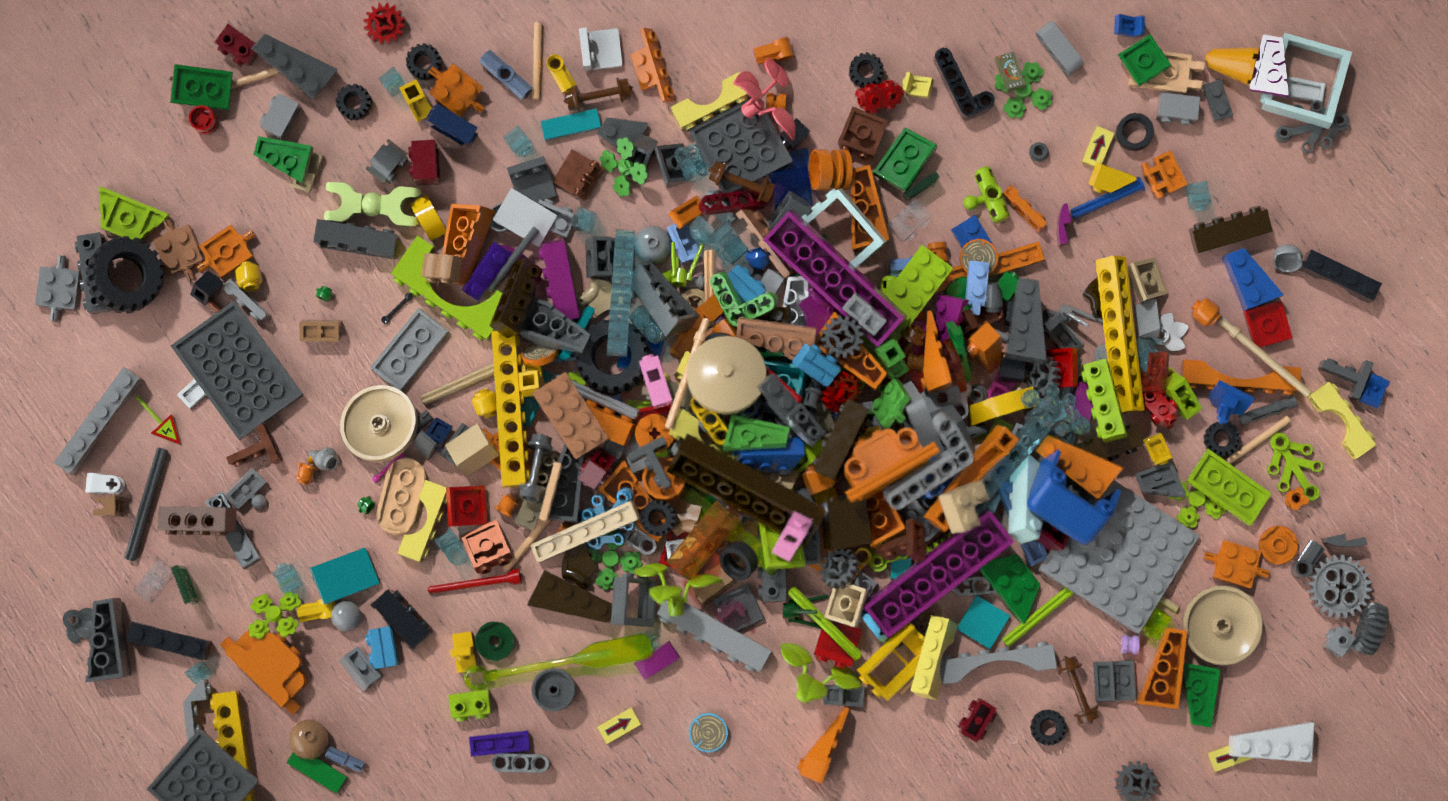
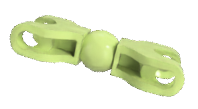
M326 183V190L339 194L342 204L337 210L326 211L324 213L325 220L347 222L354 215L364 213L370 217L379 214L386 215L398 226L416 227L419 225V220L416 217L408 216L403 212V204L407 199L420 197L421 190L418 188L400 186L388 195H379L375 192H369L364 195L356 193L354 188L347 183Z

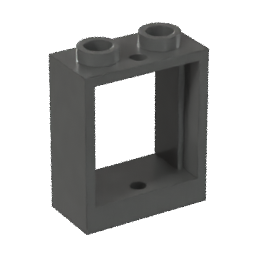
M622 573V577H614L611 624L654 627L655 600L651 597L649 589L656 586L657 580L638 575L637 578H634V574ZM629 583L640 584L638 618L627 617Z

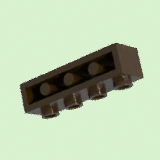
M1259 205L1249 208L1248 212H1233L1230 214L1231 217L1223 218L1221 216L1213 218L1212 222L1207 224L1205 222L1194 224L1193 228L1188 229L1194 251L1202 253L1273 232L1268 210L1263 207L1261 208Z
M526 257L515 262L489 325L506 338L518 335L521 332L523 320L528 315L529 305L535 297L534 292L542 279V268Z

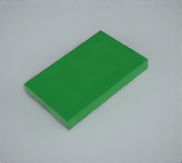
M174 64L170 103L189 106L203 105L213 109L229 110L233 71Z
M904 127L873 171V175L907 192L938 148L937 144Z

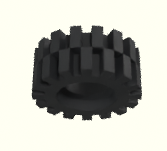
M423 43V45L416 44L415 48L411 47V51H408V56L406 57V66L409 72L419 80H428L430 77L431 79L434 78L428 71L432 66L438 71L442 67V60L437 49L426 43ZM427 55L431 58V64L428 68L421 69L417 66L416 61L419 56Z
M866 52V54L860 53L859 56L856 55L853 61H851L849 76L851 82H854L856 87L864 88L867 84L877 85L881 82L884 65L879 57H875V54L871 55L869 52ZM863 64L871 65L874 69L873 75L869 78L862 77L859 74L860 66Z
M348 84L346 88L342 87V91H338V98H336V106L343 117L351 121L352 119L358 121L359 118L361 120L364 119V116L368 115L369 110L372 109V100L368 91L363 86H358L357 84ZM356 95L361 98L359 108L350 109L347 106V100L350 96Z
M1215 422L1205 430L1206 433L1203 435L1205 440L1203 443L1206 445V449L1211 450L1219 457L1232 454L1240 445V432L1231 422L1227 424ZM1223 431L1228 434L1229 442L1226 446H1219L1215 442L1217 432Z
M662 500L649 502L644 506L640 515L642 527L646 532L654 536L666 535L675 526L676 513L670 504ZM659 510L665 513L666 521L663 525L655 526L652 524L650 518L654 511Z
M1042 710L1035 714L1031 720V734L1039 743L1052 746L1064 739V735L1067 733V723L1059 712ZM1045 720H1052L1056 725V730L1052 735H1045L1041 730V725Z

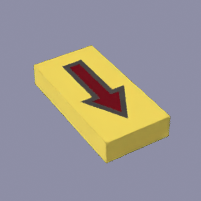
M1096 126L1082 162L1092 167H1095L1096 162L1102 164L1114 133Z
M631 707L597 728L606 744L638 727L641 723Z
M1229 745L1207 753L1214 772L1250 760L1252 757L1230 756Z

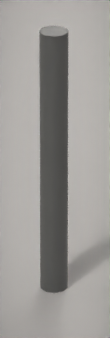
M532 227L512 253L488 290L491 292L495 290L539 232L536 227Z

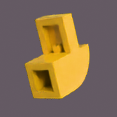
M417 79L399 87L416 122L426 118L431 107Z
M427 194L410 203L430 241L446 233V228Z
M521 362L522 372L518 373L519 390L523 397L534 396L532 393L545 385L542 366L535 367L532 364L527 366Z

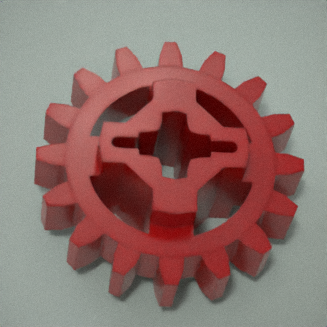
M387 2L385 7H382L381 3H378L377 9L372 6V13L366 12L369 18L363 19L364 23L368 24L364 26V30L369 31L367 36L369 38L373 36V42L376 43L379 40L381 45L384 44V41L391 45L392 39L397 42L396 36H403L400 30L406 29V26L401 24L405 22V18L400 17L402 11H396L397 7L395 5L390 8ZM394 16L397 19V26L393 24ZM387 21L388 24H389V26H388V25H387V26L384 25V26L382 27V25H381L380 22L385 23V22ZM372 22L376 24L375 32L372 28Z
M841 371V374H837L826 390L822 391L825 395L822 398V401L825 402L824 405L834 413L836 411L839 413L843 402H847L848 399L858 401L859 398L856 396L861 393L858 389L861 386V383L858 382L859 378L849 371L847 373Z

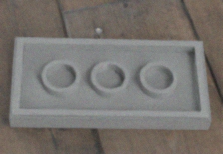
M418 307L370 369L394 388L403 391L449 331Z

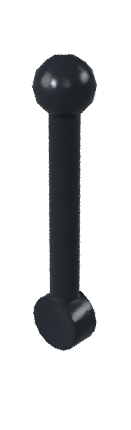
M407 293L405 298L387 316H383L381 318L382 323L387 324L389 318L404 303L412 299V294Z

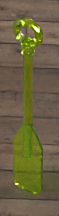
M636 634L594 642L573 656L489 671L481 666H472L464 672L463 681L469 689L479 691L485 689L490 681L498 680L501 677L564 665L578 664L603 668L645 660L651 657L653 648L651 640L647 635ZM470 672H482L486 682L484 684L472 685L468 674Z

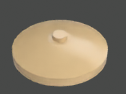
M732 336L716 337L704 342L694 351L687 366V383L694 399L704 408L721 414L737 413L753 405L762 394L757 387L766 379L765 363L758 350L749 342Z
M386 385L365 388L355 394L343 410L340 420L342 439L347 448L363 460L383 462L393 459L404 452L411 444L417 430V412L411 400L397 388Z
M1215 586L1201 591L1192 598L1185 609L1182 628L1187 630L1186 643L1195 655L1212 664L1229 665L1242 661L1255 650L1262 634V618L1257 605L1246 593L1229 586Z

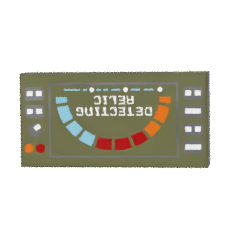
M1014 52L996 56L995 63L1006 91L1011 92L1025 88L1026 83Z

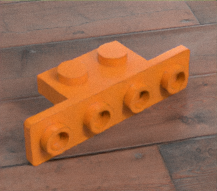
M642 28L640 31L645 48L630 54L640 89L645 91L657 86L662 102L675 101L674 91L670 86L668 71L662 60L663 54L658 47L657 35L651 28Z

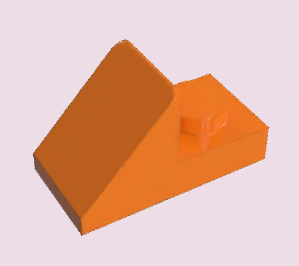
M715 293L695 309L700 316L692 326L698 332L703 318L713 322L724 312Z

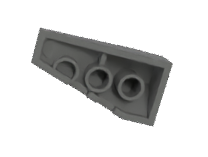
M534 298L529 305V313L523 320V328L518 334L520 338L525 342L538 346L584 353L592 336L549 302Z

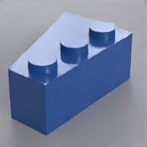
M1245 248L1229 253L1222 258L1243 311L1268 303L1284 295Z
M796 435V438H788L785 448L733 450L735 460L754 470L780 475H789L805 454L803 439Z

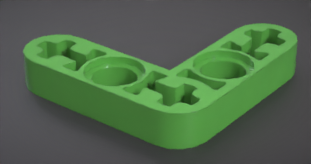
M718 272L710 279L711 287L726 318L733 326L738 325V319L734 317L736 314L743 312L744 316L742 318L754 319L778 305V297L773 292H766L742 304L726 273ZM719 279L723 280L721 284L717 283ZM726 294L731 295L733 299L732 304H728L725 301ZM771 299L769 304L762 306V302ZM750 304L756 306V314H752L749 311Z

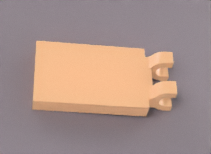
M1163 51L1172 67L1139 87L1186 94L1187 89L1200 92L1202 81L1191 80L1192 71L1203 73L1205 62L1191 61L1192 55ZM1130 76L1128 86L1138 88Z

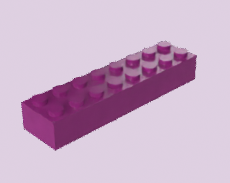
M794 210L788 211L763 239L767 245L845 317L849 316L850 322L854 318L843 310V306L854 293H857L876 309L887 321L875 335H872L863 327L860 331L877 347L882 345L907 318V314Z
M989 508L977 515L980 525L965 532L954 533L926 554L925 561L913 564L864 602V608L888 638L1014 543L1013 538Z

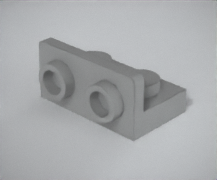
M548 199L544 201L539 200V205L557 215L548 231L567 238L576 219L573 210L565 206L562 209L556 207V203Z

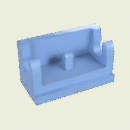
M674 224L667 227L671 241L675 242V249L682 265L694 261L699 249L689 226L686 225L679 229Z

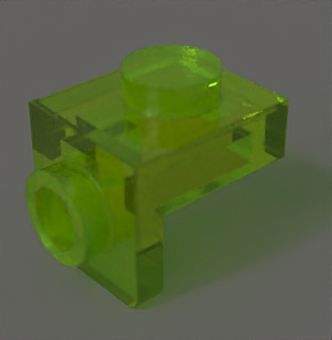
M1156 606L1143 626V633L1150 639L1156 638L1160 640L1162 631L1171 621L1172 617Z

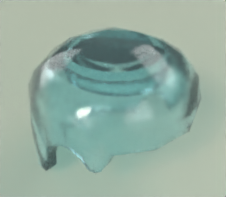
M697 216L689 226V233L697 244L708 246L715 241L717 232L702 217Z

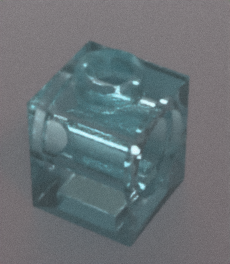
M394 66L378 78L392 97L401 92L399 87L407 84Z
M518 125L503 137L504 141L518 158L521 156L526 157L532 152L533 143Z
M1207 181L1188 184L1185 187L1189 210L1195 209V212L1204 211L1212 204Z
M578 207L572 226L574 229L592 234L598 215L593 211Z
M284 562L276 566V571L272 572L283 594L303 585L293 564L287 565Z

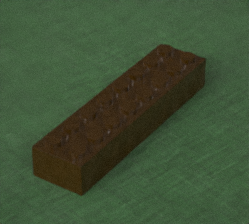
M688 433L666 471L780 534L783 532L794 511L812 520L800 543L804 547H806L820 526L827 509L819 504L812 502L801 494L790 490Z

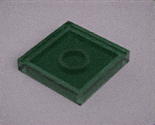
M181 565L170 567L184 604L194 605L199 603L186 567Z

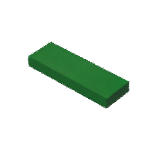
M292 752L286 762L336 794L348 777L319 758L308 760L299 758Z

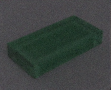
M935 171L911 187L907 192H904V199L909 201L936 183L940 177Z

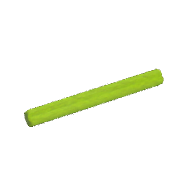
M792 587L788 591V595L802 609L817 610V614L808 615L852 659L857 661L862 656V652L827 618H824V615L796 587Z
M1067 588L1061 590L1029 616L1025 623H1021L1002 639L1003 643L1010 647L1074 595V593Z

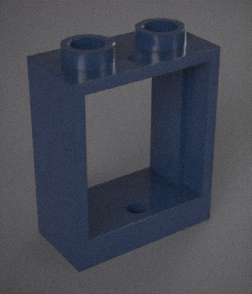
M439 104L432 106L423 124L462 146L473 143L478 135L476 132L477 126Z

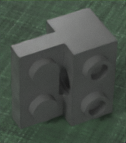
M592 236L585 239L586 278L628 277L627 238Z

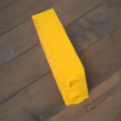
M910 622L895 632L857 669L861 674L859 679L866 686L871 684L874 687L871 691L879 699L883 696L888 701L916 673L925 637ZM901 641L915 654L909 662L895 650V647ZM893 651L905 666L883 686L870 672Z

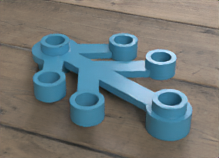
M628 487L618 491L617 501L611 509L634 499L633 491ZM597 493L592 497V503L597 507L598 515L606 512L604 505L605 497L601 493ZM622 494L625 495L626 500L622 498ZM596 497L600 498L601 503L596 500ZM592 508L585 509L582 512L583 519L588 520L595 517V511ZM586 512H589L591 517H588ZM636 521L631 523V527L625 525L621 528L628 531L632 530L636 526ZM617 532L615 535H602L595 538L596 543L591 540L586 542V544L593 550L600 549L604 543L621 545L625 542L626 535L623 532ZM617 536H620L622 541H619Z

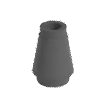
M988 283L984 307H986L987 312L1002 311L1003 301L999 283Z

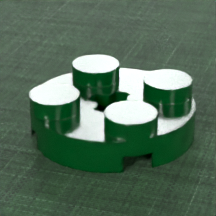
M488 622L482 625L476 634V649L482 657L488 660H502L514 648V634L502 622ZM493 635L496 638H500V641L498 642L499 645L497 647L494 644L490 645L489 643L492 640L491 637Z

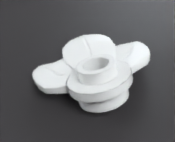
M1172 313L1162 315L1159 318L1163 339L1153 337L1151 338L1152 341L1157 345H1164L1171 351L1182 350L1185 348V345L1180 338L1186 333L1188 325L1182 322H1174Z

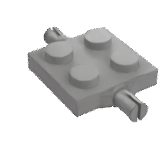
M58 255L57 267H40L35 305L51 309L49 321L58 322L59 310H75L80 272L64 268L66 256Z

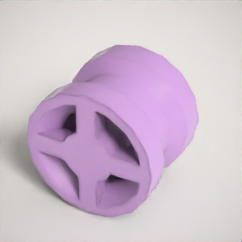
M1122 635L1121 654L1130 652L1133 655H1138L1139 635H1134L1133 637Z

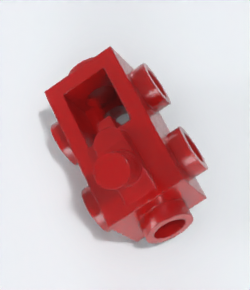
M885 80L881 84H867L864 88L856 90L855 97H857L860 108L868 113H877L879 111L878 108H896V104H900L901 98L904 97V90L894 80Z
M1153 385L1142 387L1143 412L1147 411L1151 415L1150 419L1154 424H1160L1164 429L1166 427L1169 429L1173 428L1174 423L1179 417L1176 403L1172 399L1168 401L1164 397L1166 394L1159 386L1157 388Z

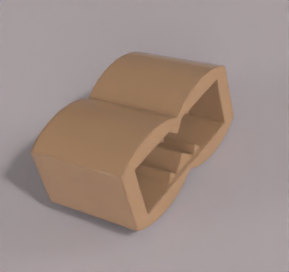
M424 253L421 277L427 278L426 282L438 283V280L445 284L459 281L462 258L454 255Z

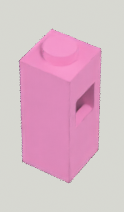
M652 354L643 357V360L639 361L654 409L672 404L673 401L658 356L654 357Z
M794 511L778 538L772 553L790 561L806 535L812 520Z

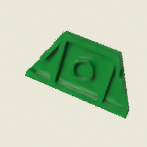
M1018 554L990 560L979 570L1018 621L1025 623L1040 583Z

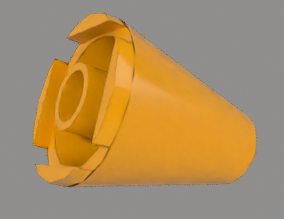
M1214 48L1211 52H1207L1205 63H1208V68L1246 85H1251L1260 48Z

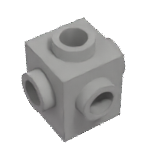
M1345 626L1331 627L1325 635L1327 639L1322 646L1337 657H1343L1346 652L1349 653L1354 647L1355 643L1353 641L1355 637L1351 635L1353 632Z

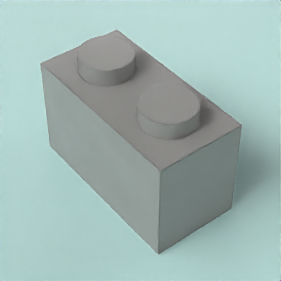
M278 93L276 97L274 96L269 103L270 109L267 114L264 113L262 116L260 127L263 131L284 141L302 107L299 103Z
M1161 93L1158 97L1156 119H1161L1163 123L1177 121L1181 125L1190 126L1198 120L1200 97Z

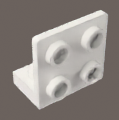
M579 28L584 71L622 67L617 28L587 32V28Z

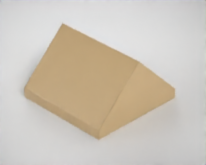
M1155 258L1134 262L1127 267L1139 304L1168 294Z
M478 423L445 444L454 463L467 477L500 455Z
M845 584V589L839 587L838 590H835L833 588L824 618L857 628L868 589Z

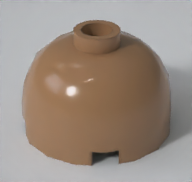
M315 720L298 722L292 728L289 735V744L292 752L297 757L308 760L320 757L326 751L329 743V735L326 728Z

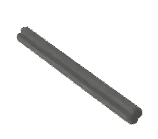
M156 449L124 556L126 560L135 561L167 456L168 451L166 449Z

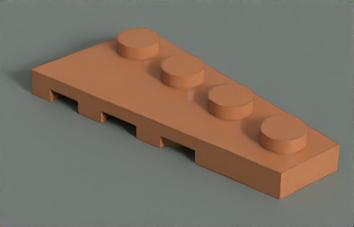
M740 210L736 213L739 219L743 218L747 222L748 226L746 229L750 234L753 233L759 238V246L771 254L769 259L782 276L788 278L796 275L797 272L763 241L771 231L770 227H767L764 223L763 215L757 210Z
M739 317L736 337L755 346L766 348L771 352H784V356L793 360L804 344L807 343L809 346L815 344L817 328Z

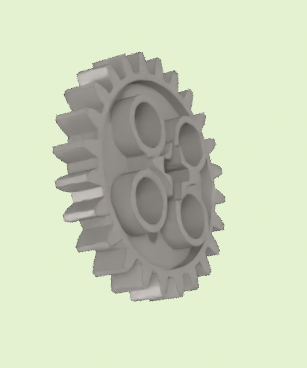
M1336 555L1332 556V561L1328 557L1324 558L1325 564L1321 561L1318 562L1320 568L1313 567L1315 575H1309L1313 581L1307 583V585L1312 586V589L1308 590L1307 593H1313L1314 595L1310 600L1317 601L1314 607L1321 606L1320 613H1324L1327 610L1328 617H1331L1334 613V617L1337 619L1341 613L1343 618H1347V612L1351 616H1355L1354 610L1361 612L1360 605L1367 606L1364 599L1371 598L1366 594L1368 591H1372L1371 588L1367 587V584L1372 583V581L1366 580L1369 573L1363 574L1362 571L1365 569V566L1357 567L1359 561L1357 560L1352 563V557H1348L1346 561L1344 555H1340L1339 560ZM1328 571H1332L1334 573L1335 577L1333 581H1329L1327 579L1326 575ZM1348 573H1352L1354 576L1352 583L1346 580ZM1340 583L1343 589L1339 590V588H1336V584ZM1327 590L1333 593V598L1330 601L1325 598ZM1347 592L1351 593L1353 598L1350 603H1347L1344 599ZM1338 595L1340 600L1339 604H1337Z

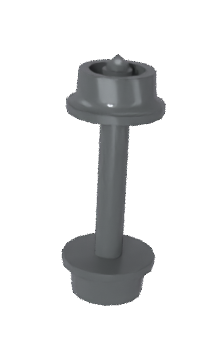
M533 434L531 441L527 444V447L535 450L529 484H520L518 489H520V498L528 502H538L541 494H544V489L536 486L543 452L553 451L551 446L552 438L544 434Z

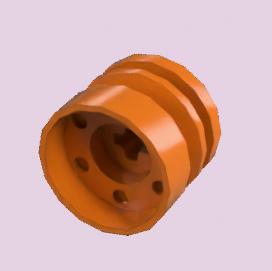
M814 149L811 152L808 173L812 189L828 190L830 186L835 190L840 188L842 190L849 189L852 181L853 166L851 155L847 149H833L831 153L827 149Z

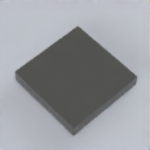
M749 584L713 599L724 625L737 632L764 620V616Z

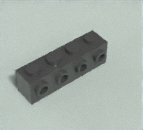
M100 232L79 235L75 242V250L79 253L80 260L77 261L78 270L82 272L83 278L80 280L81 290L85 293L83 307L90 314L115 311L114 309L110 311L105 309L106 305L103 303L99 305L95 301L97 299L96 296H91L89 292L91 289L90 285H86L88 275L85 273L89 265L88 261L94 252L105 243L104 235Z
M757 527L758 539H761L760 529ZM758 547V558H762V566H758V578H762V586H758V597L762 598V602L786 601V568L766 569L763 548Z

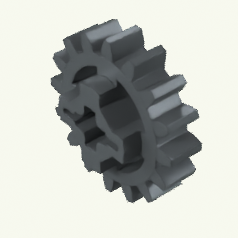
M838 316V321L831 318V325L825 323L827 331H821L825 335V337L821 338V341L827 343L823 346L824 349L830 348L829 355L835 352L836 358L843 354L844 359H847L848 353L854 356L853 350L860 351L857 345L863 344V341L859 338L864 336V333L858 332L862 328L861 325L855 326L856 320L854 319L850 322L849 316H846L845 320ZM841 325V328L838 330H832L835 326ZM849 326L855 331L856 336L850 335ZM843 332L849 339H844L843 342H840L837 336L842 335ZM829 338L836 341V348L831 345ZM853 344L849 349L843 350L844 346Z
M1046 355V361L1043 365L1029 362L1030 365L1026 366L1028 367V376L1023 381V384H1028L1026 388L1033 386L1036 397L1050 395V392L1055 393L1054 387L1060 385L1057 380L1062 377L1058 375L1061 368H1056L1058 362L1053 361V357Z
M846 548L834 550V553L829 551V557H823L825 563L820 564V567L823 568L819 572L823 576L821 580L835 590H838L839 587L845 589V584L851 586V580L857 579L855 573H860V570L857 569L861 565L857 561L859 557L852 550Z
M1128 761V767L1122 764L1123 771H1116L1119 778H1114L1118 782V785L1114 787L1121 790L1118 793L1119 796L1125 795V801H1128L1130 798L1131 801H1136V799L1143 801L1144 797L1150 800L1148 794L1156 793L1152 788L1158 786V784L1153 782L1157 776L1151 775L1154 771L1153 768L1146 769L1147 763L1140 766V761H1136L1135 765H1133L1132 761ZM1132 769H1140L1143 772L1135 774ZM1124 776H1126L1127 781L1126 784L1123 786ZM1132 777L1140 779L1138 781L1139 787L1135 785L1132 786V784L1134 783ZM1148 779V787L1146 789L1145 781ZM1136 790L1140 795H1131L1129 792Z

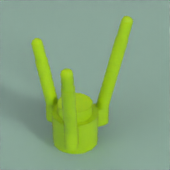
M675 242L671 243V284L673 286L685 287L687 281H692V274L704 248L703 244L700 245L689 273H686V269L679 268V257L676 256Z

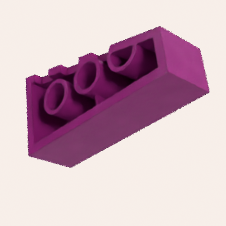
M565 238L542 242V249L538 250L540 260L545 262L546 268H542L544 280L548 279L549 287H546L548 299L552 298L553 306L565 314L567 318H580Z

